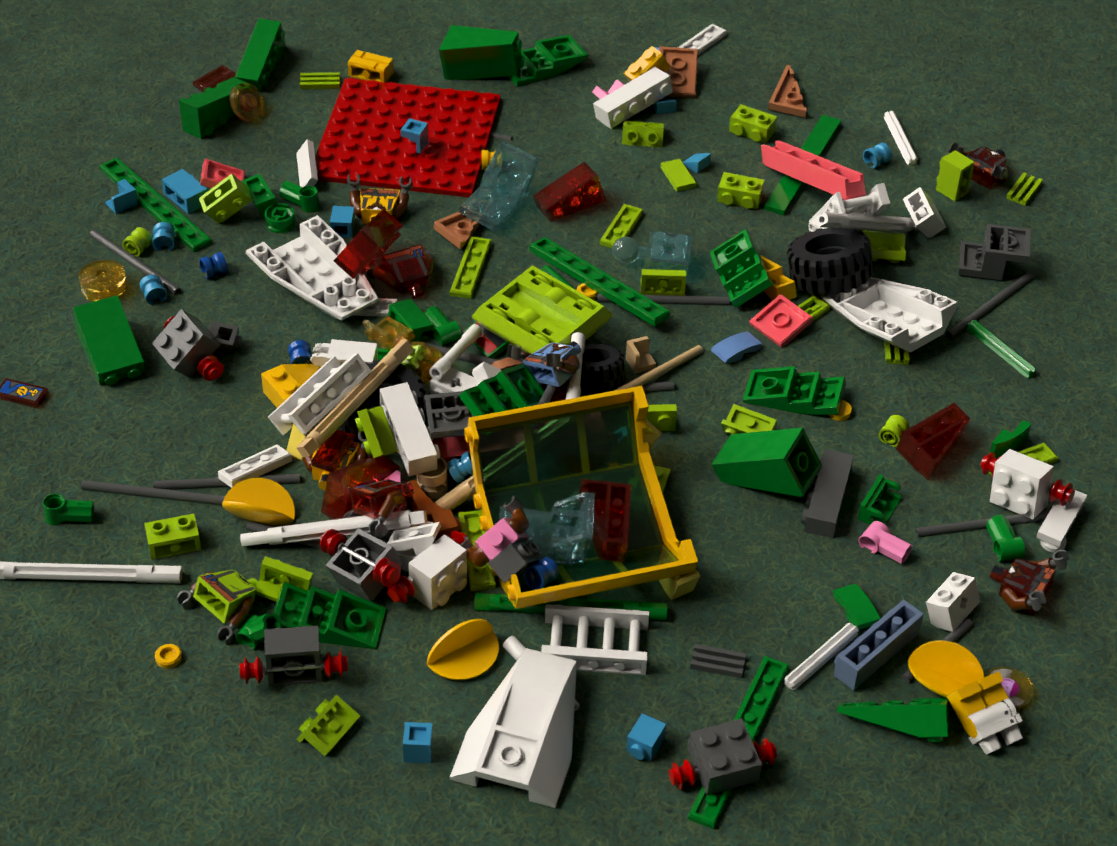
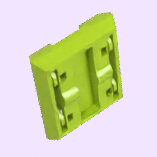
M533 265L483 303L472 315V319L480 326L512 345L521 346L522 351L532 354L549 343L554 342L568 345L571 343L572 335L577 332L583 333L586 340L601 329L612 317V313L600 303Z

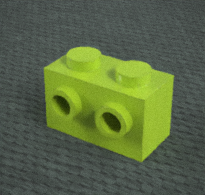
M740 105L730 117L729 132L766 144L776 131L777 116Z
M956 150L943 156L939 164L940 170L936 179V190L953 201H957L969 192L975 162Z
M723 172L718 186L717 202L726 205L742 206L747 209H758L763 195L764 179Z
M230 174L202 195L199 200L204 213L217 223H222L250 203L252 197L247 185L233 174Z
M195 514L144 523L151 560L201 550Z

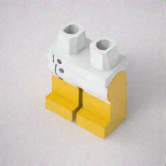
M1000 671L959 688L947 696L965 731L970 736V742L972 744L979 743L986 755L1002 748L995 734L1001 733L1006 745L1023 738L1017 725L1023 720L1017 714L1014 704L1010 701L1001 682L1004 679Z

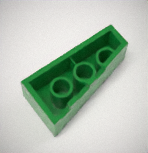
M258 18L235 78L253 85V91L261 92L263 87L267 85L269 76L286 48L285 31L282 29L280 21Z
M233 77L218 83L215 88L208 87L204 89L203 93H193L188 99H179L183 131L199 139L211 135L217 127L224 125L229 118L240 112L239 98L232 95L233 91L238 88L241 92L239 93L240 96L245 95L253 102V85Z

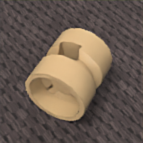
M440 457V459H437L436 470L416 475L418 485L430 499H438L444 496L448 490L447 462Z

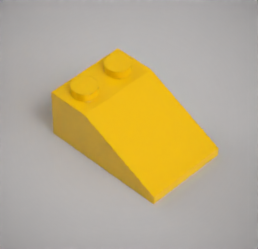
M283 364L261 373L263 392L278 408L314 375L321 366L314 364Z

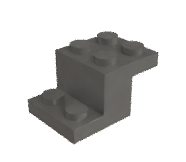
M986 224L983 243L960 242L958 275L1002 280L1006 261L1029 263L1030 229Z
M463 391L424 395L430 439L465 435L464 428L468 427V418L473 417V415L459 397Z

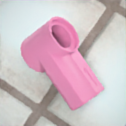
M879 521L872 522L858 540L860 547L868 548L873 554L878 551L900 564L904 563L908 558L913 546L890 534L889 528Z

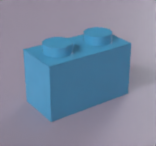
M181 169L162 179L164 194L187 214L202 207L199 198L209 190L206 186L200 185V182L193 175Z

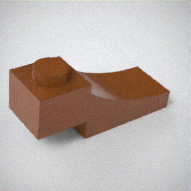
M416 480L407 482V494L413 496L408 498L413 511L426 510L427 521L433 523L440 522L441 528L436 536L437 540L443 535L451 538L450 535L453 531L461 532L459 518H454L451 509L445 510L435 504L422 491Z

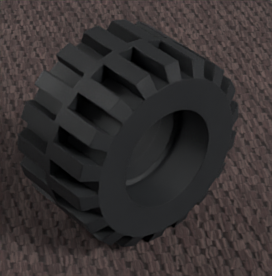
M602 344L585 345L580 382L581 394L594 395L610 392L623 386L625 382L624 353L613 346Z

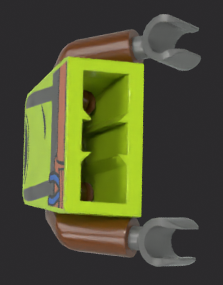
M235 570L207 572L204 575L198 576L190 591L184 590L179 592L177 600L179 604L182 603L184 610H189L194 607L195 602L193 598H195L224 624L229 622L228 626L220 627L217 633L219 640L224 635H228L225 643L229 645L234 641V630L242 626L255 605V587L258 581L255 578L246 580Z

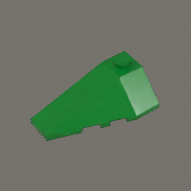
M916 698L910 701V704H904V701L889 700L882 702L883 705H877V702L870 701L840 703L837 706L838 713L917 737H927L929 742L943 741V737H948L949 735L948 698Z

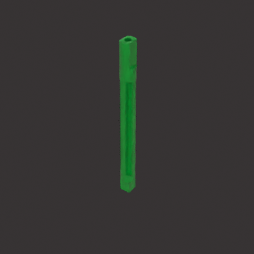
M475 593L474 610L545 614L547 604L649 611L650 620H667V603L567 598L515 609L507 594Z

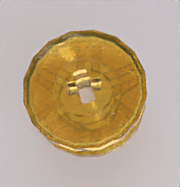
M113 260L93 261L86 264L78 274L81 293L86 300L91 302L116 295L120 299L128 288L124 267L119 262Z

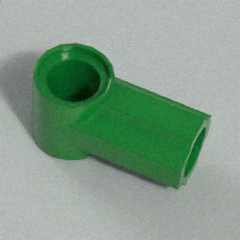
M287 180L282 183L279 190L280 197L300 205L302 211L307 213H313L319 209L320 204L316 187H301Z
M435 306L427 308L424 314L434 324L431 331L433 332L434 340H438L441 347L461 339L462 332L456 321H450L440 308Z
M56 493L47 495L43 499L45 521L47 524L54 526L60 525L64 521L92 522L94 501L65 500L64 496Z
M995 515L992 519L988 520L986 527L993 541L994 553L997 552L1000 559L998 562L1023 559L1025 556L1024 542L1021 537L1015 536L1008 518L1003 517V515Z
M266 613L260 617L253 615L236 634V639L240 645L244 643L252 647L251 650H254L259 643L265 641L266 629L282 628V619L276 613Z

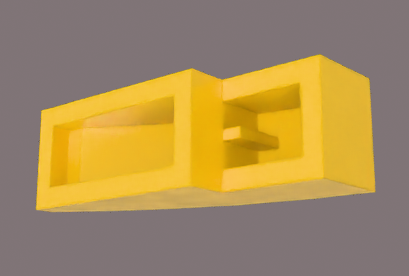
M761 256L773 283L772 286L764 290L771 300H774L780 294L788 300L796 298L795 281L783 275L780 265Z

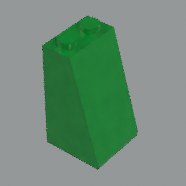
M451 25L439 48L444 79L468 80L518 75L520 68L524 66V56L521 53L522 41L519 40L518 32Z
M118 295L73 307L76 333L99 385H112L119 379L126 377L136 378L144 372L143 358Z
M803 427L731 434L711 464L719 480L724 483L799 497L805 495L822 466Z

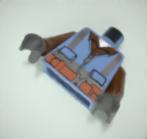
M575 341L568 345L554 342L549 343L533 354L526 351L521 352L522 347L509 344L507 347V357L524 363L539 383L560 387L580 368L577 355L581 352V348Z

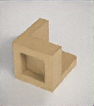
M648 336L627 341L626 360L635 374L656 368V362L649 353L650 340Z

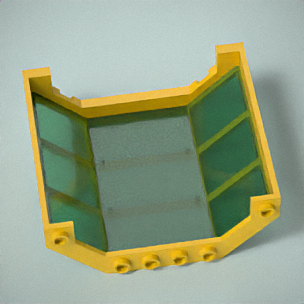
M642 386L468 418V427L464 428L466 442L469 443L476 491V494L473 495L475 508L480 509L481 516H479L481 531L487 532L503 518H512V515L503 505L505 503L509 504L513 499L512 496H514L524 505L523 511L529 522V528L525 531L530 537L527 540L537 545L542 558H551L559 568L558 578L554 582L547 584L544 588L537 590L530 589L526 585L524 578L518 579L516 574L511 575L510 582L504 583L498 576L501 587L515 609L695 572L698 560L692 541L688 539L680 543L676 538L649 453L648 442H643L645 441L644 428H647L646 416L649 406ZM492 569L493 575L496 576V572Z

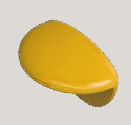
M249 478L235 484L227 492L222 502V506L226 511L248 521L274 526L290 525L294 522L295 508L290 494L284 487L270 479Z
M472 619L451 628L438 639L430 650L427 666L435 674L450 680H467L485 673L494 664L499 652V642L493 632L491 623L484 619Z
M938 640L925 643L918 647L908 659L909 670L915 679L927 689L945 698L955 690L984 678L982 666L975 655L967 648L954 642Z

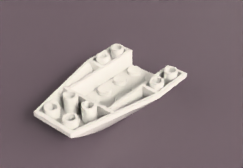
M318 215L300 224V237L274 250L265 242L246 250V254L272 280L336 319L344 320L378 302L377 295L345 241Z
M870 277L865 284H861L859 288L851 289L850 292H841L837 295L827 294L826 296L817 294L834 311L854 326L908 352H912L943 335L958 306L957 301L932 292L929 289Z
M526 648L467 730L450 775V780L476 787L479 778H484L528 790L529 801L556 808L572 761L577 661Z

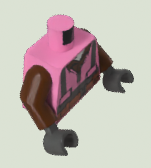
M512 496L513 499L509 504L505 503L503 505L512 515V518H503L475 541L476 548L468 537H464L465 541L459 544L467 550V558L476 566H485L510 543L530 538L525 532L529 528V522L523 511L524 505L514 496Z

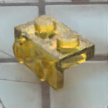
M386 316L376 325L368 320L362 322L366 329L364 331L366 337L371 342H377L383 349L387 348L390 350L402 339H407L410 342L415 338L411 329L389 316Z

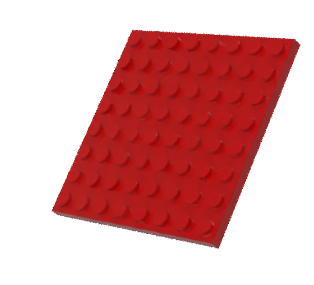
M345 78L315 155L318 181L348 184V175L350 174L351 182H356L358 174L360 176V185L402 190L399 179L403 176V185H407L410 178L413 182V188L410 191L472 198L482 165L481 150H486L501 95L454 90L451 88L444 89L432 86L425 87L413 84L406 85L394 82ZM409 118L428 123L429 143L421 154L416 151V142L401 137V129Z

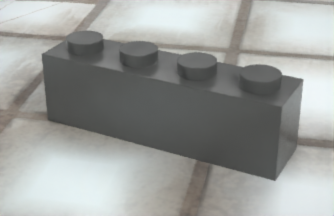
M825 449L823 458H819L822 466L818 471L819 474L815 476L811 483V488L814 489V492L809 491L806 505L809 506V509L804 508L801 523H805L804 532L830 538L834 537L854 455Z

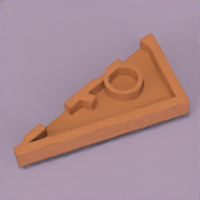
M786 65L769 101L768 109L806 117L807 109L803 106V97L800 94L797 81L794 80V71L790 65Z
M490 198L434 222L433 229L456 247L462 249L494 206L493 199Z

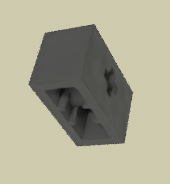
M526 539L510 543L488 564L500 579L507 583L510 582L511 575L516 574L518 579L522 578L524 570L542 559L539 554L540 550L537 545Z

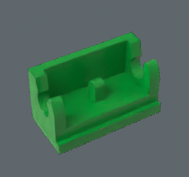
M257 174L242 180V182L247 185L252 202L258 208L260 216L265 218L264 214L267 207L271 205L275 207L277 202L261 174Z
M412 299L390 303L387 321L403 339H407L412 345L414 340L420 342L429 338L427 335L421 336V334L433 330L434 324Z
M879 474L860 505L858 520L869 525L874 521H879L886 525L902 497L898 493L892 492L889 488L899 491L901 486Z

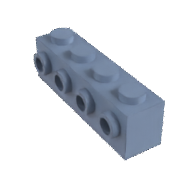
M903 599L837 655L834 661L836 665L833 676L854 691L920 634L924 614Z

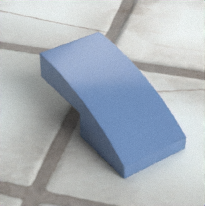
M747 331L722 340L713 346L711 351L725 363H731L742 359L744 353L756 352L761 349L763 343Z

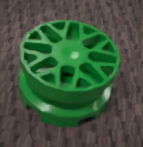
M278 203V206L273 207L271 205L265 210L266 227L269 231L273 233H286L295 227V212L293 207L289 208L288 204Z

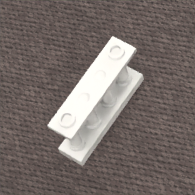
M876 184L865 196L842 200L840 192H836L809 220V231L813 232L819 228H828L817 226L815 221L816 216L824 212L879 215L890 204L885 184Z
M358 353L351 355L342 365L333 356L271 413L268 418L282 435H285L293 427V423L302 434H305L372 371Z
M546 604L545 623L552 624L550 645H542L541 652L577 661L576 670L646 675L647 652H639L640 630H648L649 611ZM563 624L578 625L576 647L561 646ZM588 626L604 627L603 649L587 648ZM614 628L630 629L629 651L613 650Z

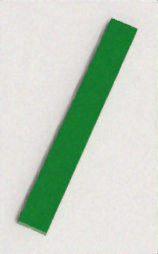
M822 114L801 149L821 157L840 127L841 120ZM784 174L766 202L764 210L784 216L805 182Z
M116 157L99 165L100 170L117 185V182L123 179L136 189L138 203L159 222H167L173 225L175 236L193 252L212 244L211 238L120 159Z
M543 237L529 245V251L581 283H585L591 289L654 327L670 318V311L550 239Z
M764 656L734 719L742 718L752 741L756 740L789 669V664ZM702 786L688 815V820L714 829L732 789L706 795Z

